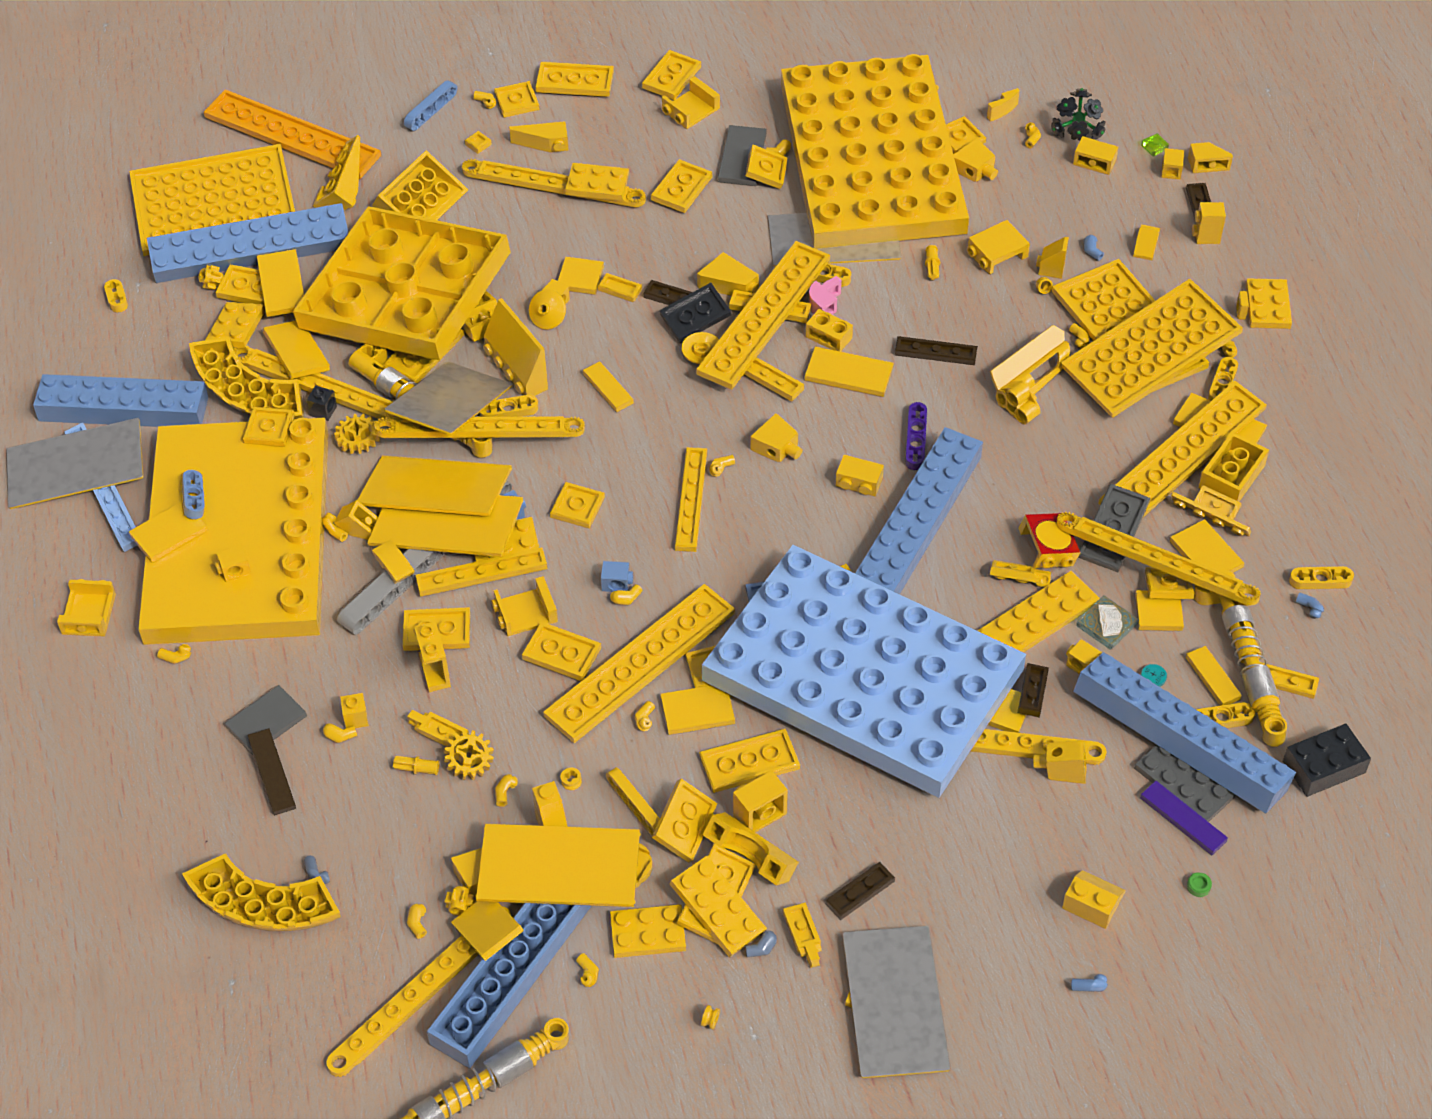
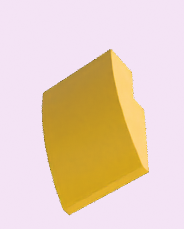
M485 291L462 326L464 332L474 342L484 338L497 304L496 298L487 291Z

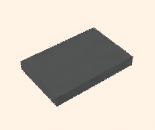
M278 685L225 722V726L253 755L248 734L270 728L273 740H275L307 717V714Z

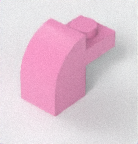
M835 276L825 281L822 285L817 281L811 285L809 303H811L813 315L818 309L832 315L837 312L836 297L841 294L842 282L839 277Z

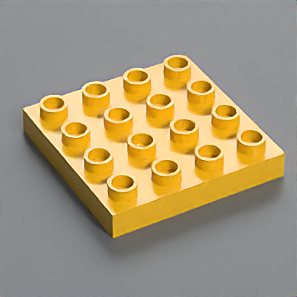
M368 206L293 310L298 328L317 332L321 335H330L357 343L383 347L392 351L414 354L427 359L441 360L511 253L507 235Z

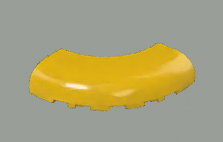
M230 337L189 343L193 362L201 378L221 400L231 407L251 415L253 407L294 410V419L304 418L302 393L298 379L268 380L260 377L259 374L253 372L239 361L234 352Z
M226 853L182 873L191 890L212 911L236 924L265 931H296L313 928L341 918L340 911L320 876L307 881L292 883L289 886H276L274 883L257 879L253 880L245 876L244 872L232 863Z

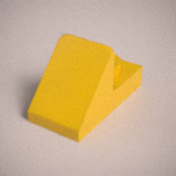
M1141 224L1133 257L1153 260L1160 228Z

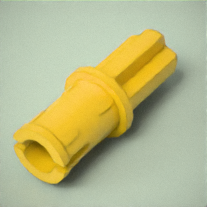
M929 245L925 249V266L927 267L928 277L930 280L939 278L940 259L938 258L937 246Z
M395 756L393 760V768L397 770L412 771L414 774L420 772L438 775L439 760L420 759L419 756H416V758Z

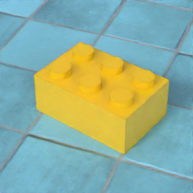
M1231 432L1202 471L1198 488L1201 489L1204 485L1240 502L1265 467L1269 449Z

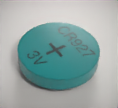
M1149 664L1142 669L1141 676L1149 679L1159 687L1165 684L1167 672L1162 666Z

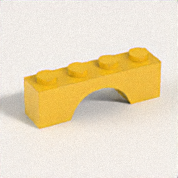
M726 812L712 815L703 833V836L719 847L734 850L749 858L758 867V873L776 886L789 882L799 861Z

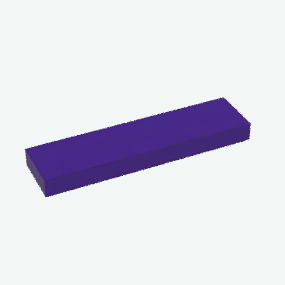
M1155 781L1141 794L1140 799L1211 856L1227 842L1228 837L1158 781Z

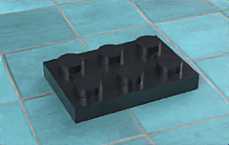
M712 283L659 310L661 317L679 343H682L689 335L702 332L732 315L731 310Z

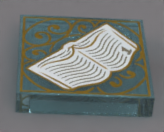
M1103 595L1077 620L1076 626L1111 650L1138 624L1139 619Z

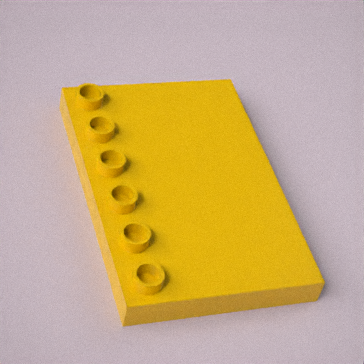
M325 418L293 419L289 427L290 432L285 447L244 443L243 436L248 422L158 426L149 519L183 501V473L187 470H196L202 474L205 507L201 520L207 525L208 531L153 563L147 556L145 557L139 632L144 645L320 635L325 528L322 518L325 517L328 429ZM188 493L191 496H198L197 493ZM242 544L251 574L226 582L223 574L219 575L215 562L218 561L216 553Z

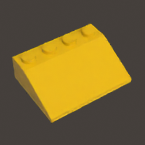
M426 150L377 196L372 206L374 208L438 220L468 189Z
M502 298L499 299L484 334V350L488 356H492L496 366L504 371L508 381H512L515 384L519 394L536 396L548 390L544 347Z

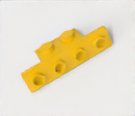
M1204 485L1194 501L1176 492H1172L1171 497L1176 506L1182 509L1188 507L1193 510L1195 515L1201 518L1207 516L1213 519L1212 522L1220 527L1226 525L1232 528L1231 531L1239 536L1244 534L1250 536V527L1234 520L1242 506L1240 502Z

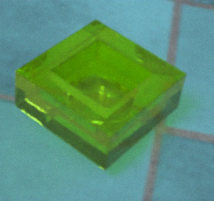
M1156 133L1142 140L1141 146L1154 157L1164 152L1165 148L1169 147V144Z

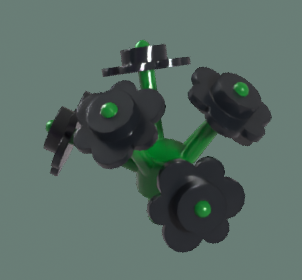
M1083 88L1070 92V95L1079 97L1078 105L1074 97H1069L1068 99L1063 98L1056 108L1060 112L1061 117L1073 116L1072 120L1062 124L1059 118L1056 119L1054 117L1051 123L1053 133L1060 138H1064V127L1072 124L1067 129L1072 140L1078 139L1080 141L1082 136L1086 137L1090 132L1087 126L1093 129L1091 139L1100 138L1105 132L1104 126L1106 121L1098 122L1094 126L1085 120L1086 116L1089 118L1093 117L1096 120L1101 117L1104 109L1101 107L1100 100L1088 99L1087 103L1083 106L1086 112L1083 113V98H1088L1092 94Z

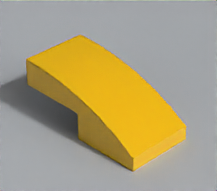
M1018 88L1001 93L1000 100L988 103L987 118L990 122L1005 116L1018 105L1020 92Z
M391 540L371 551L381 567L386 569L395 584L414 574L415 571L408 560Z

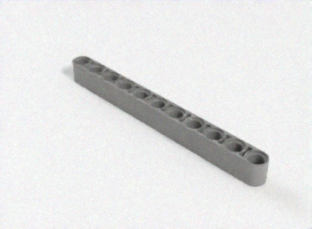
M506 480L499 495L510 492L512 484ZM408 549L403 555L414 569V574L395 584L385 570L340 612L337 622L353 634H359L416 582L415 575L428 571L447 552Z

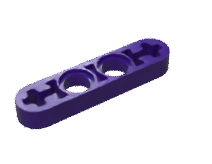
M921 402L912 403L909 406L905 464L907 468L914 471L919 470L925 459L927 406ZM916 411H920V418H915ZM918 425L922 427V429L919 431H915L911 427ZM913 441L920 442L921 445L915 447L912 446L910 443ZM913 454H917L916 462L913 461Z

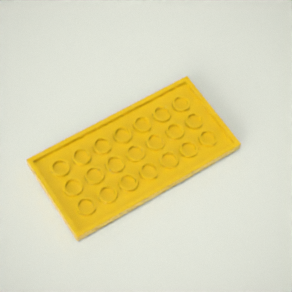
M1120 259L1052 286V293L1093 341L1155 301ZM1204 357L1156 390L1209 368L1210 362Z
M1188 279L1062 361L1061 367L1113 418L1241 334L1243 327L1196 283Z

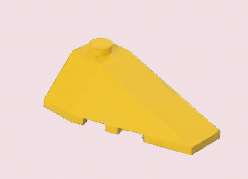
M359 135L351 138L344 145L336 160L339 164L329 172L327 176L330 178L326 186H321L313 204L315 208L342 203L343 209L346 210L348 208L351 209L355 205L359 183Z

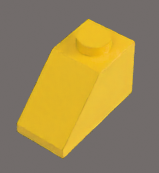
M1210 142L1190 144L1188 160L1192 173L1230 170L1233 159L1232 153Z
M1063 237L1043 247L1042 255H1038L1036 267H1039V275L1062 279L1069 237Z
M355 500L341 508L334 524L350 536L369 540L378 517L359 501Z

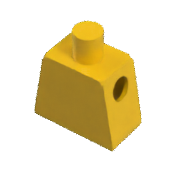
M977 138L953 154L958 174L974 182H978L984 176L993 180L998 174V170L994 168L995 155Z
M776 413L751 435L750 450L776 462H781L788 455L798 459L803 451L802 448L797 446L798 432Z
M1084 740L1047 744V755L1034 754V768H1047L1048 779L1086 784L1087 761Z
M482 848L451 858L455 875L462 886L468 888L474 897L477 894Z

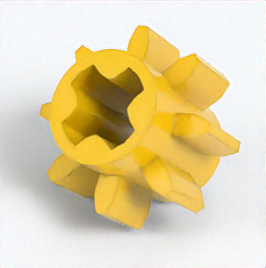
M206 265V268L200 270L198 279L203 283V288L216 290V286L218 287L223 279V273L219 272L220 267Z
M457 886L453 889V892L447 891L445 898L446 908H449L451 914L459 916L475 903L474 895L471 894L468 888Z

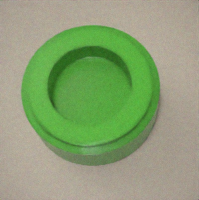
M1200 872L1192 874L1187 882L1188 891L1196 897L1208 895L1212 887L1210 877Z

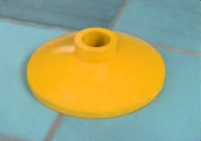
M549 289L542 290L531 299L529 315L537 327L546 330L553 329L564 320L566 304L558 292ZM544 305H545L546 308H547L545 312H543V306H544Z
M706 332L691 334L682 343V353L687 360L701 364L719 339L715 335Z

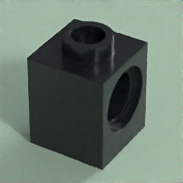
M315 385L306 399L309 415L315 418H325L326 421H329L337 408L335 393L327 388Z

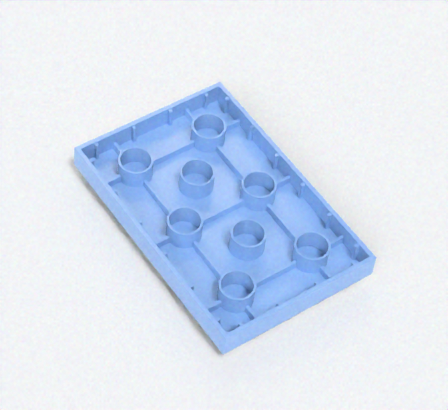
M792 545L703 662L702 681L940 798L1023 672L1026 654L802 548Z

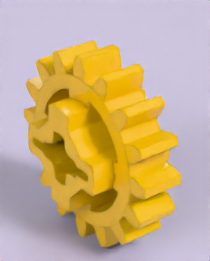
M354 414L353 418L346 416V421L340 420V426L335 427L336 433L334 434L338 447L342 446L344 452L350 449V454H353L354 451H358L361 454L363 449L369 452V447H376L375 441H380L379 436L375 434V421H373L371 416L366 419L365 414H362L360 417Z
M463 730L461 737L455 733L454 741L448 740L447 745L449 747L444 749V753L447 755L444 757V762H450L447 769L448 771L454 769L455 777L460 773L463 780L466 779L467 775H470L471 779L475 780L476 774L482 777L484 770L489 771V763H492L494 758L491 756L494 749L488 748L490 740H482L484 734L481 733L477 737L475 736V730H472L471 735H467L466 730ZM467 752L471 753V758L466 757Z

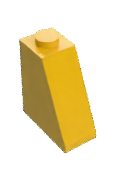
M722 252L697 273V287L700 289L712 283L718 293L732 296L734 290L756 293L759 288V274Z
M552 781L533 787L535 817L538 825L568 827L562 799L555 782Z

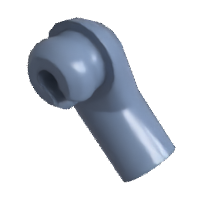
M770 930L765 931L758 944L746 945V956L768 955L777 941L774 932Z

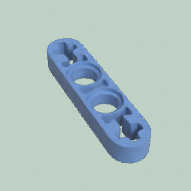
M449 80L442 83L407 114L404 120L405 127L413 131L420 128L456 95L457 85Z

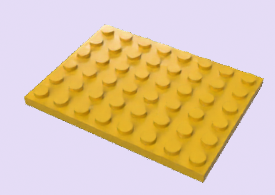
M281 144L129 171L143 256L150 255L147 238L295 212Z

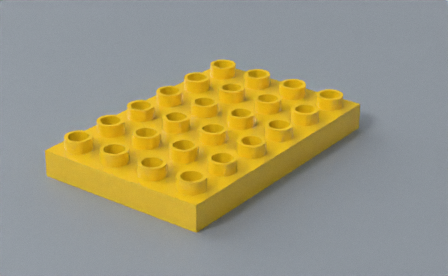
M910 54L900 58H871L868 61L847 63L836 61L826 65H797L794 68L781 69V88L813 247L815 249L968 234L969 215L928 55Z

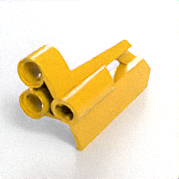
M1051 325L990 371L992 381L997 390V403L1000 407L1006 408L1013 417L1024 425L1041 414L1035 394L1063 370L1061 362L1069 357L1070 346L1067 341H1064V331L1055 325ZM1057 353V365L1038 380H1034L1030 373Z

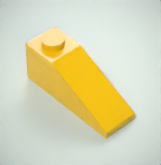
M565 121L509 127L510 141L513 144L546 152L569 151Z

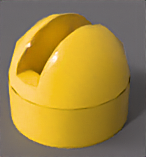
M1040 277L1037 279L1036 288L1040 293L1047 294L1052 290L1053 283L1049 278Z

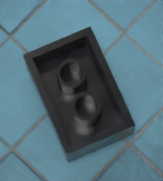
M1347 723L1288 746L1282 762L1296 772L1294 779L1306 797L1365 774L1371 757Z

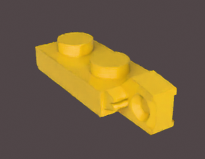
M994 560L991 565L990 575H994L998 579L1012 578L1020 583H1028L1030 581L1038 586H1048L1050 584V571Z
M411 710L407 716L408 723L414 726L417 732L446 747H449L447 745L449 739L454 741L455 733L461 737L463 730H466L467 735H469L468 729L432 712H425L422 715Z
M804 902L783 908V915L798 953L801 957L806 956L810 968L820 966L818 952L822 951L821 940L807 904Z

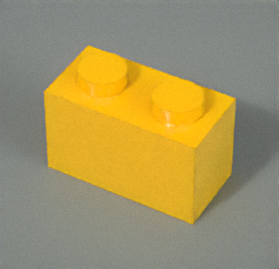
M1082 136L1075 150L1073 165L1110 175L1117 160L1119 147Z
M1200 202L1199 210L1195 211L1196 224L1192 225V236L1196 237L1197 244H1220L1226 219L1224 202Z
M843 455L836 472V486L876 497L883 480L884 465Z

